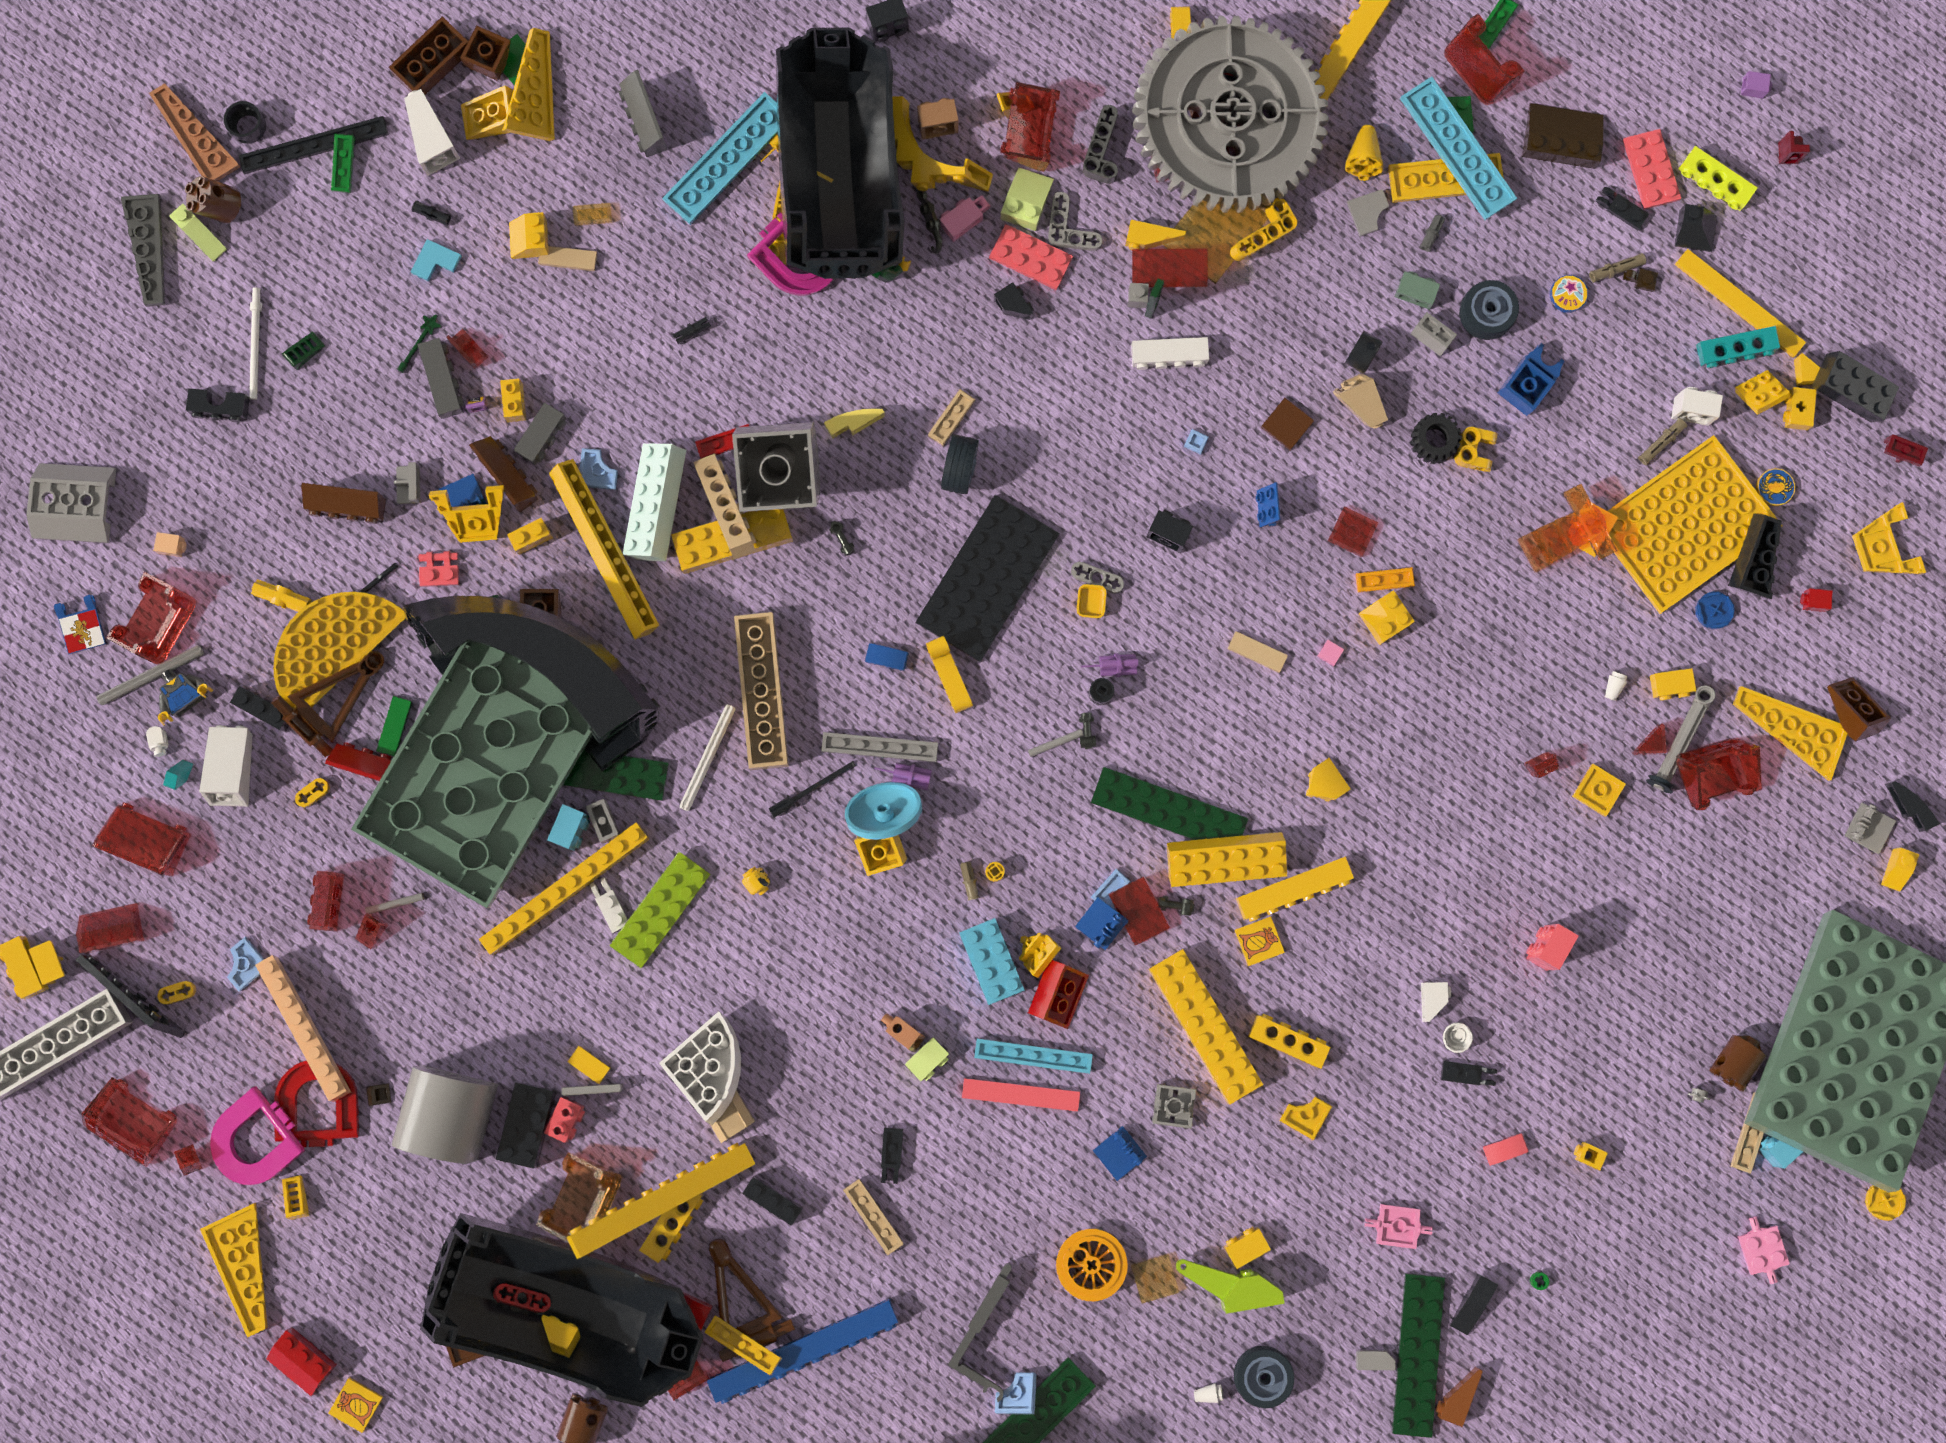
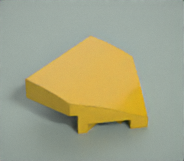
M1330 758L1315 766L1308 774L1310 778L1309 788L1306 792L1308 797H1317L1329 802L1336 800L1351 789Z
M1041 933L1030 937L1021 936L1020 943L1023 945L1019 960L1024 962L1023 965L1028 971L1038 978L1060 951L1061 947L1050 936Z

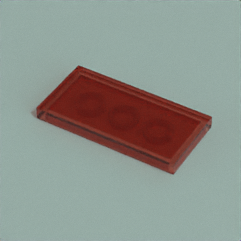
M1208 248L1132 249V283L1149 284V287H1154L1159 278L1164 281L1163 287H1208Z

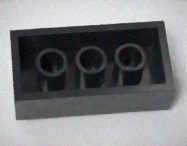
M1836 351L1826 354L1812 388L1873 423L1885 420L1899 386L1845 353Z
M515 1082L495 1160L533 1169L538 1167L546 1135L544 1131L549 1123L557 1090Z

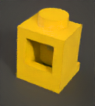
M1582 1142L1581 1145L1578 1144L1574 1150L1576 1161L1599 1171L1608 1154L1586 1142ZM1587 1151H1589L1591 1154L1590 1158L1588 1159L1585 1158Z

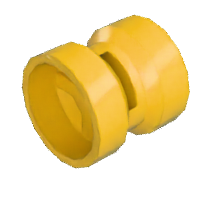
M998 862L990 863L985 870L986 877L992 882L1000 881L1005 873L1003 865Z

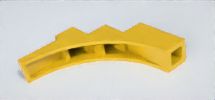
M892 96L895 148H897L896 159L903 169H912L911 183L918 190L927 191L928 189H935V182L946 183V181H953L955 183H964V181H971L972 173L966 167L951 166L938 162L921 150L911 129L909 102L903 96Z

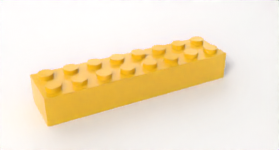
M1181 949L1148 969L1227 1104L1230 1105L1263 1085L1261 1079L1184 950Z

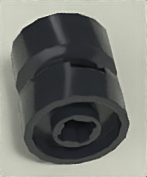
M1105 678L1094 680L1088 691L1090 701L1098 706L1108 704L1114 695V686L1111 681Z

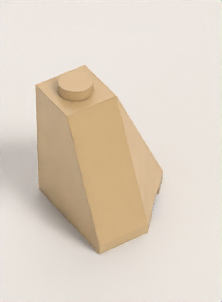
M1360 373L1341 383L1342 388H1336L1333 391L1334 395L1366 426L1378 428L1383 425V422L1388 420L1373 378Z

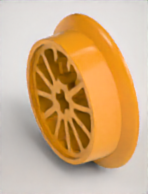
M1085 1229L1072 1234L1062 1244L1057 1255L1056 1270L1062 1286L1072 1296L1080 1300L1093 1302L1112 1296L1121 1287L1127 1274L1128 1264L1124 1248L1114 1236L1103 1230ZM1087 1241L1088 1250L1083 1246H1079V1244ZM1090 1241H1098L1094 1254H1091ZM1101 1244H1105L1108 1249L1097 1256ZM1083 1250L1085 1252L1084 1259L1076 1260L1074 1257L1075 1252ZM1112 1252L1114 1259L1100 1261L1106 1254ZM1071 1257L1076 1264L1068 1265L1069 1258ZM1089 1260L1092 1262L1093 1260H1096V1267H1091L1090 1269H1088L1087 1261ZM1115 1263L1114 1271L1102 1267L1101 1264ZM1083 1267L1073 1276L1070 1275V1268ZM1099 1270L1112 1274L1108 1281H1105ZM1085 1271L1086 1273L1081 1284L1074 1281L1075 1278ZM1096 1273L1104 1283L1098 1287L1095 1286L1094 1274ZM1091 1274L1092 1287H1085L1087 1277Z

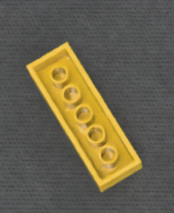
M784 509L748 511L741 514L742 518L746 517L750 526L747 529L748 533L752 532L756 543L753 544L755 551L747 555L793 542ZM718 521L671 534L680 567L684 574L734 560Z
M1282 832L1167 843L1168 874L1171 887L1287 877L1286 840Z

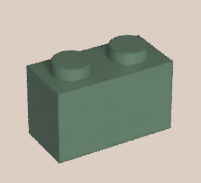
M1404 272L1394 297L1430 310L1440 284L1436 283L1432 278L1419 277L1415 272Z

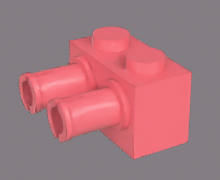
M564 1096L560 1097L544 1134L564 1143L568 1142L569 1139L573 1140L577 1129H574L577 1121L581 1122L585 1115V1111H583L584 1106Z

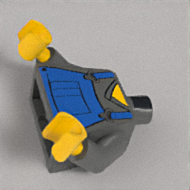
M171 669L166 670L161 675L166 683L159 688L161 693L159 695L160 714L158 715V720L163 726L167 719L172 722L173 718L170 714L178 718L208 697L206 692L208 690L212 692L213 689L206 684L203 678L183 673L176 676Z

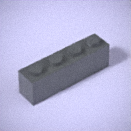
M440 338L417 344L438 416L444 419L464 413L462 409L465 406L464 400L457 392V389H460L457 378H453L452 372L455 370L452 361H448L447 358L449 349L446 342L443 343Z

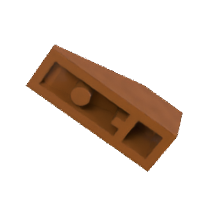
M1478 1367L1473 1368L1443 1397L1442 1401L1438 1402L1436 1412H1438L1437 1416L1440 1419L1463 1427L1483 1370Z

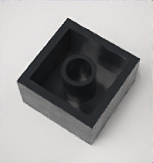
M886 0L865 8L866 21L875 42H884L891 36H902L906 31H909L908 14L902 0Z
M1158 510L1146 537L1181 553L1193 526L1186 519L1180 518L1179 520L1173 517V514L1167 510Z

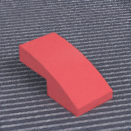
M1522 1133L1483 1146L1490 1166L1529 1152Z

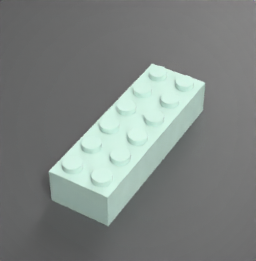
M643 444L623 555L636 560L666 561L685 461V449L673 444Z

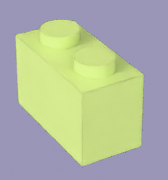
M932 1037L905 1065L920 1081L923 1079L927 1081L935 1074L932 1070L937 1065L941 1068L949 1060L947 1058L949 1053Z

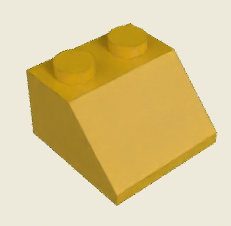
M543 212L526 213L509 222L511 259L548 255L547 220Z

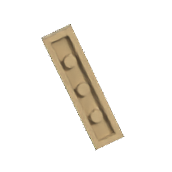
M1753 1092V1096H1752V1099H1751V1102H1750L1748 1111H1749V1109H1750L1751 1103H1752V1101H1753V1098H1754V1095H1755L1756 1092ZM1743 1124L1730 1167L1751 1174L1764 1134L1763 1132Z
M860 1178L843 1189L887 1255L904 1244Z

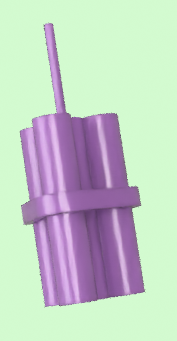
M1114 653V655L1099 656L1100 665L1081 666V668L1100 667L1101 677L1115 676L1117 678L1120 675H1137L1138 658H1136L1135 654L1119 655V653Z
M896 763L894 771L874 767L876 770L893 773L892 782L903 783L913 788L928 791L932 770L915 767V764L910 766Z

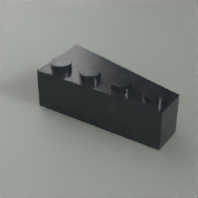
M1753 514L1728 586L1772 600L1773 593L1771 588L1775 580L1773 572L1774 564H1777L1776 548L1779 546L1781 520L1767 515Z

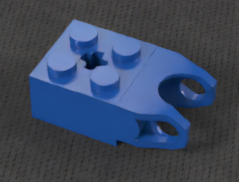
M1540 343L1533 351L1523 357L1497 392L1526 416L1537 408L1560 376L1562 365L1565 362L1561 358L1553 366L1544 364L1541 359L1543 343Z

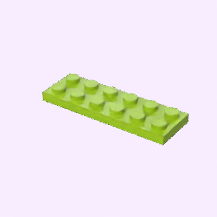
M678 852L609 946L642 968L711 874L684 854Z

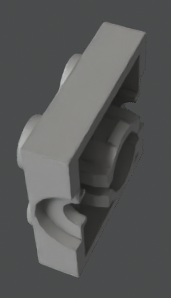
M1157 1084L1152 1123L1192 1129L1196 1089ZM1173 1090H1178L1177 1097H1173ZM1170 1115L1175 1116L1174 1123H1170Z

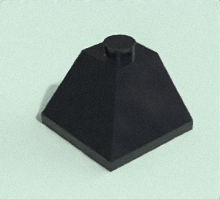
M1685 204L1679 210L1675 246L1712 252L1717 215L1705 207Z

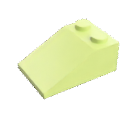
M1018 167L1006 196L1000 220L1036 231L1054 179Z

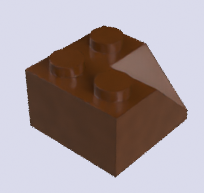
M476 25L460 59L465 67L499 81L507 64L511 41Z
M520 589V603L536 607L561 618L559 589Z

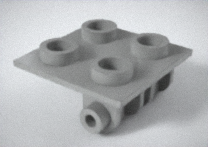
M1861 802L1844 836L1879 855L1896 820L1877 811V807L1874 805L1868 806Z

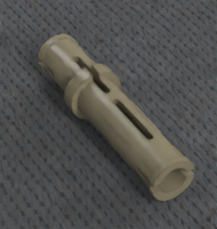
M1643 253L1613 264H1605L1602 268L1590 271L1589 277L1593 283L1605 278H1613L1614 275L1627 271V269L1630 270L1645 265L1646 257Z
M1679 418L1669 429H1665L1662 432L1663 434L1638 457L1643 465H1648L1670 442L1676 440V437L1688 427L1685 421Z

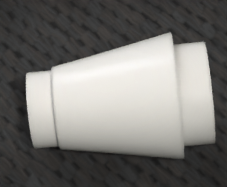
M1613 671L1612 675H1609L1605 697L1616 701L1627 684V676Z
M1214 1383L1194 1390L1195 1402L1219 1403V1401H1223L1221 1384L1216 1385Z

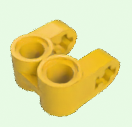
M1476 427L1466 428L1459 434L1462 435V440L1459 442L1461 444L1454 455L1456 464L1465 468L1490 472L1493 461L1477 457V447L1479 442L1491 445L1496 444L1498 434ZM1466 434H1470L1472 436V442L1466 439ZM1463 452L1469 455V460L1463 458Z

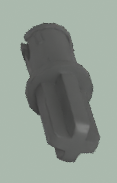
M1441 215L1434 216L1429 229L1425 230L1426 235L1419 246L1420 249L1426 252L1431 251L1436 238L1440 236L1439 231L1445 221L1444 217Z

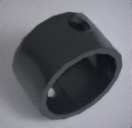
M238 101L226 109L223 123L227 131L238 142L252 144L263 137L266 131V121L263 114L254 104L247 101ZM253 116L258 120L251 132L246 134L238 132L237 124L242 117Z
M1364 330L1346 359L1345 364L1364 374L1383 341Z

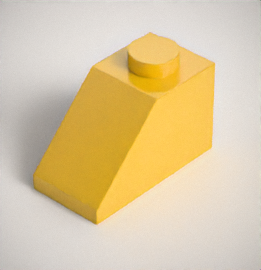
M1904 848L1893 849L1881 885L1900 892L1914 873L1919 854Z

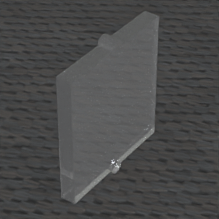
M1058 544L1053 545L1036 573L1042 575V578L1047 577L1059 582L1071 552L1058 547Z

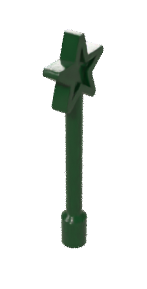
M436 314L431 318L423 315L425 323L420 326V329L424 331L405 360L398 366L397 370L404 373L409 361L418 349L417 344L422 343L428 332L430 335H433L434 329L442 328L440 324L436 323L438 317Z

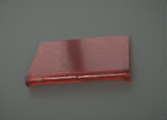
M1144 876L1108 894L1117 912L1129 920L1125 928L1134 945H1138L1170 928Z

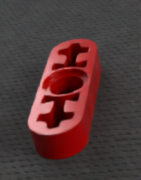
M501 1284L493 1292L494 1299L497 1302L535 1313H543L551 1305L550 1298L547 1295L509 1284ZM505 1288L506 1293L512 1294L513 1290L515 1291V1293L512 1297L505 1296L501 1298L502 1295L499 1293V1291ZM519 1293H524L527 1296L525 1304H520L517 1301ZM543 1299L542 1302L545 1304V1306L539 1308V1304L532 1303L531 1306H529L532 1300L539 1301Z

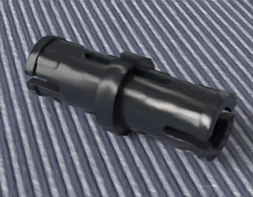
M417 200L413 203L412 212L425 216L429 221L434 220L448 226L451 220L450 214H446L437 210L435 206L430 207Z
M706 316L693 324H687V327L673 333L674 338H677V344L692 336L694 338L697 336L696 334L710 328L711 325L707 322Z

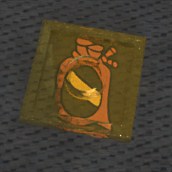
M1169 1254L1131 1264L1142 1304L1179 1293Z

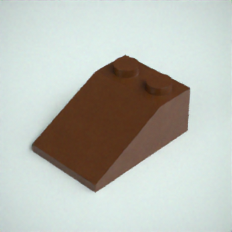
M1854 677L1830 684L1827 687L1842 728L1855 742L1879 734L1892 719Z

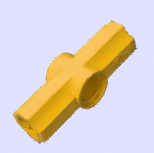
M259 579L252 586V595L270 601L271 604L281 606L284 609L289 608L299 612L312 602V599L296 594L288 588L280 585L275 586Z

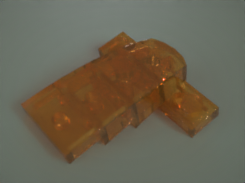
M1582 484L1563 493L1573 513L1556 519L1517 539L1534 573L1569 555L1588 542L1598 560L1618 551L1606 530L1607 526L1604 515L1592 504Z

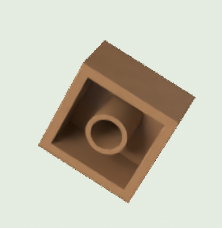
M943 98L939 102H923L917 106L922 140L958 133V116L954 99Z

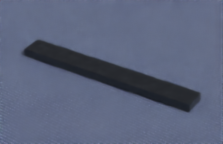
M376 117L238 155L242 171L245 175L334 150L335 134L354 136V144L387 136L389 132L385 117Z

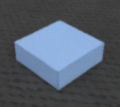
M1192 429L1184 447L1201 455L1209 436Z

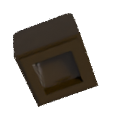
M389 1083L366 1087L368 1106L391 1103Z

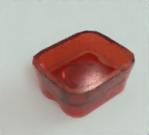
M1545 752L1524 763L1531 776L1537 778L1546 776L1560 768L1557 755L1552 752Z

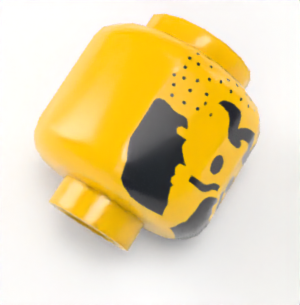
M754 866L743 874L742 883L751 895L758 893L761 896L769 890L767 886L771 880L763 868H756Z

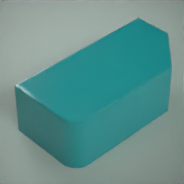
M185 760L178 762L166 771L163 786L173 790L178 789L187 782L194 764Z

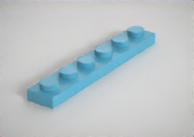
M977 1039L974 1058L1090 1074L1093 1054Z

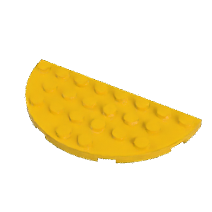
M364 592L335 593L317 599L305 606L289 621L276 646L273 670L275 685L279 695L292 708L296 705L287 696L359 662L406 618L404 610L385 598ZM337 683L304 700L313 707Z

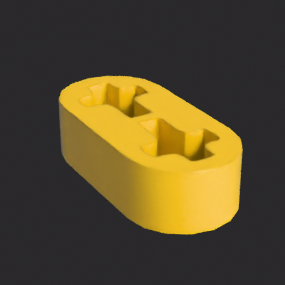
M322 778L313 780L298 791L295 796L296 804L304 808L310 807L329 792V782ZM317 783H324L323 791L317 790L316 792H313L315 789L318 788ZM310 793L312 794L307 798V803L301 802L302 794L306 796Z
M182 981L161 988L158 991L157 998L162 1004H173L193 997L196 993V987L192 982ZM184 985L190 987L188 995L186 993L179 994V990L184 989ZM166 990L168 993H175V995L169 997V1001L163 998Z

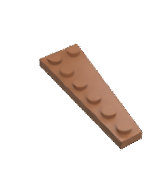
M165 83L149 93L201 176L219 181L240 168L235 159Z

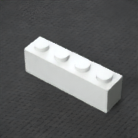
M1208 337L1132 341V367H1137V370H1146L1148 367L1156 366V369H1165L1167 366L1184 368L1186 365L1203 367L1209 361Z

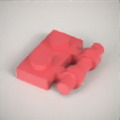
M443 551V553L426 552V554H419V562H427V567H419L420 586L459 585V566L451 565V560H458V553ZM434 561H444V566H434Z

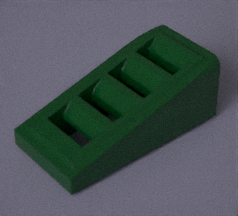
M312 331L285 350L282 355L298 370L322 350L325 345ZM311 339L317 344L316 347H313L309 342ZM305 344L311 349L309 352L303 347ZM299 349L303 351V356L298 353ZM295 354L299 359L295 361L292 355Z

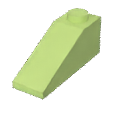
M181 204L169 215L213 262L227 250L191 211L186 209L184 204Z

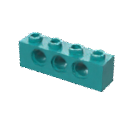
M1776 326L1700 341L1696 344L1701 367L1713 368L1719 366L1718 363L1725 362L1727 365L1736 363L1737 359L1741 358L1747 361L1755 359L1756 355L1763 354V357L1774 355L1775 351L1780 348ZM1754 340H1758L1761 343L1760 349L1754 347ZM1735 344L1741 345V353L1735 350ZM1716 348L1723 350V356L1716 354Z

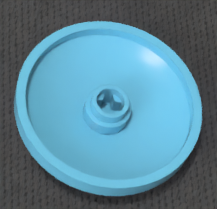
M897 782L880 783L863 789L849 801L845 809V820L849 830L861 838L873 840L886 839L899 835L911 828L918 821L922 813V803L918 792L909 785Z

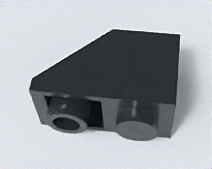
M1013 282L994 294V300L1004 315L1027 320L1033 318V306L1029 301L1026 302L1022 297L1024 296L1023 291L1019 286L1016 287Z

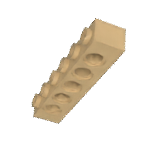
M715 454L693 462L733 559L754 552L753 544L756 543L752 532L748 533L747 529L750 528L746 517H741L743 512H739V503L736 504L734 501L737 499L734 489H729L728 485H731L728 475H723L722 473L725 470L722 461H717Z

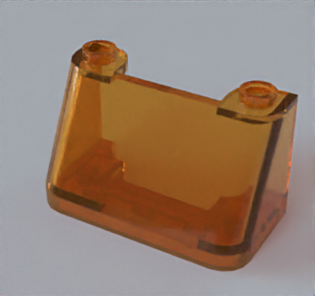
M570 1152L567 1153L562 1162L563 1171L568 1174L552 1209L547 1208L539 1214L536 1223L537 1227L567 1243L569 1242L566 1237L571 1235V1230L580 1225L582 1229L589 1226L588 1221L597 1216L600 1219L607 1216L606 1212L611 1207L622 1179L619 1173Z

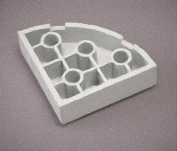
M720 1012L716 1013L659 1063L705 1122L713 1125L723 1115L731 1103L738 1087L741 1073L739 1042L733 1027Z

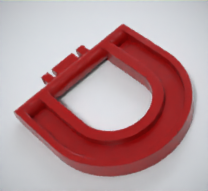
M307 1060L291 1067L282 1076L277 1085L274 1102L277 1101L279 1106L275 1110L282 1107L291 1119L286 1124L288 1125L293 1122L296 1125L290 1131L298 1141H301L303 1147H307V1140L309 1141V1147L326 1146V1140L327 1146H333V1139L359 1137L357 1087L351 1075L337 1063L336 1065L351 1093L336 1101V1129L297 1131L298 1093L304 1084L317 1080ZM274 1127L275 1142L284 1141V1138Z

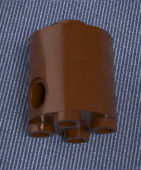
M204 176L196 177L185 186V192L187 193L186 209L188 211L222 223H230L238 215L241 207V195L237 188Z
M1732 1035L1709 1072L1717 1077H1722V1081L1728 1086H1734L1739 1091L1744 1092L1767 1056L1761 1050V1043L1749 1035Z
M572 1393L556 1435L557 1439L563 1443H596L608 1411V1406L600 1404V1400L589 1397L587 1400L583 1399V1396Z

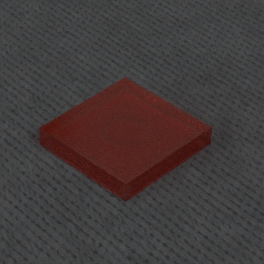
M1344 506L1329 536L1328 542L1362 557L1378 522Z

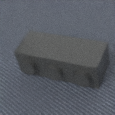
M544 402L514 448L516 454L534 465L542 462L546 455L547 447H551L556 440L555 435L558 431H562L566 425L565 415Z

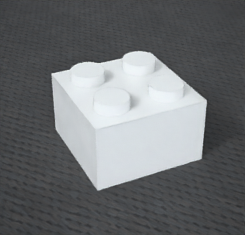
M1687 387L1675 396L1671 419L1678 420L1680 418L1685 422L1709 426L1720 417L1723 395L1717 394L1716 391L1708 390L1703 392L1698 391V388Z

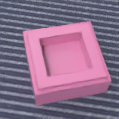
M1327 640L1317 657L1334 666L1344 649Z

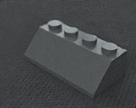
M638 69L634 70L619 83L621 91H618L621 101H626L628 107L624 108L628 119L632 118L634 124L631 125L634 136H639L640 141L637 142L641 153L645 152L647 158L667 151V147Z

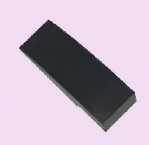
M1896 781L1885 784L1902 817H1912L1919 832L1927 831L1940 824L1933 812L1915 793Z
M1477 1274L1449 1326L1468 1335L1488 1305L1498 1284Z

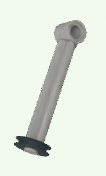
M1701 686L1696 690L1692 705L1656 776L1648 775L1650 779H1647L1646 782L1654 788L1666 793H1673L1671 789H1675V786L1670 782L1706 711L1715 699V691L1710 686ZM1707 694L1710 699L1704 701L1699 695Z

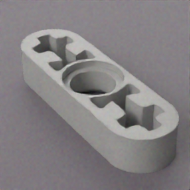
M1076 562L1071 568V575L1076 580L1090 585L1103 586L1106 576H1109L1108 581L1114 582L1118 580L1120 587L1112 589V584L1107 583L1106 586H1103L1106 591L1116 594L1123 589L1124 581L1120 576L1083 562ZM1081 566L1084 572L1088 573V569L1092 570L1089 574V580L1085 579L1086 574L1076 575L1077 571L1074 569H1078ZM1094 573L1102 575L1103 580L1100 583H1095L1092 580Z

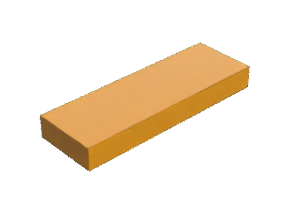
M1413 567L1355 574L1357 593L1415 586Z

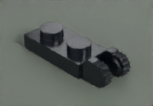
M1604 187L1602 193L1613 200L1612 203L1601 196L1597 197L1596 202L1606 208V211L1638 231L1649 213L1620 194H1617L1611 188Z
M1442 1061L1440 1080L1496 1086V1082L1493 1080H1481L1482 1072L1497 1074V1069Z
M884 1127L881 1183H886L887 1168H894L893 1184H898L904 1129Z

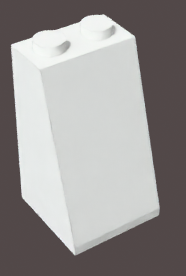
M422 90L410 92L404 99L419 164L427 176L459 160L460 157Z
M217 725L216 727H209L199 792L210 806L248 807L252 733L244 726L230 728Z

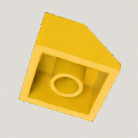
M1394 590L1359 613L1379 645L1415 622Z
M899 835L877 840L857 836L854 840L867 876L903 866L907 860Z

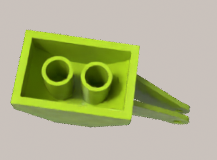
M1180 1259L1176 1262V1269L1179 1273L1220 1298L1222 1310L1226 1314L1285 1304L1283 1292L1259 1273L1252 1271L1251 1268L1242 1269L1240 1274L1234 1275L1186 1259ZM1182 1264L1186 1265L1184 1269H1181Z

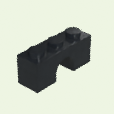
M188 388L186 411L191 414V417L203 419V416H210V419L213 420L229 418L232 422H241V419L247 420L250 399L246 394L226 392L224 402L218 406H213V394L208 390Z
M241 686L238 687L229 702L280 731L286 732L289 727L282 719L283 714L272 703Z
M755 1175L742 1193L791 1226L804 1208L789 1197H785L775 1191L769 1184Z

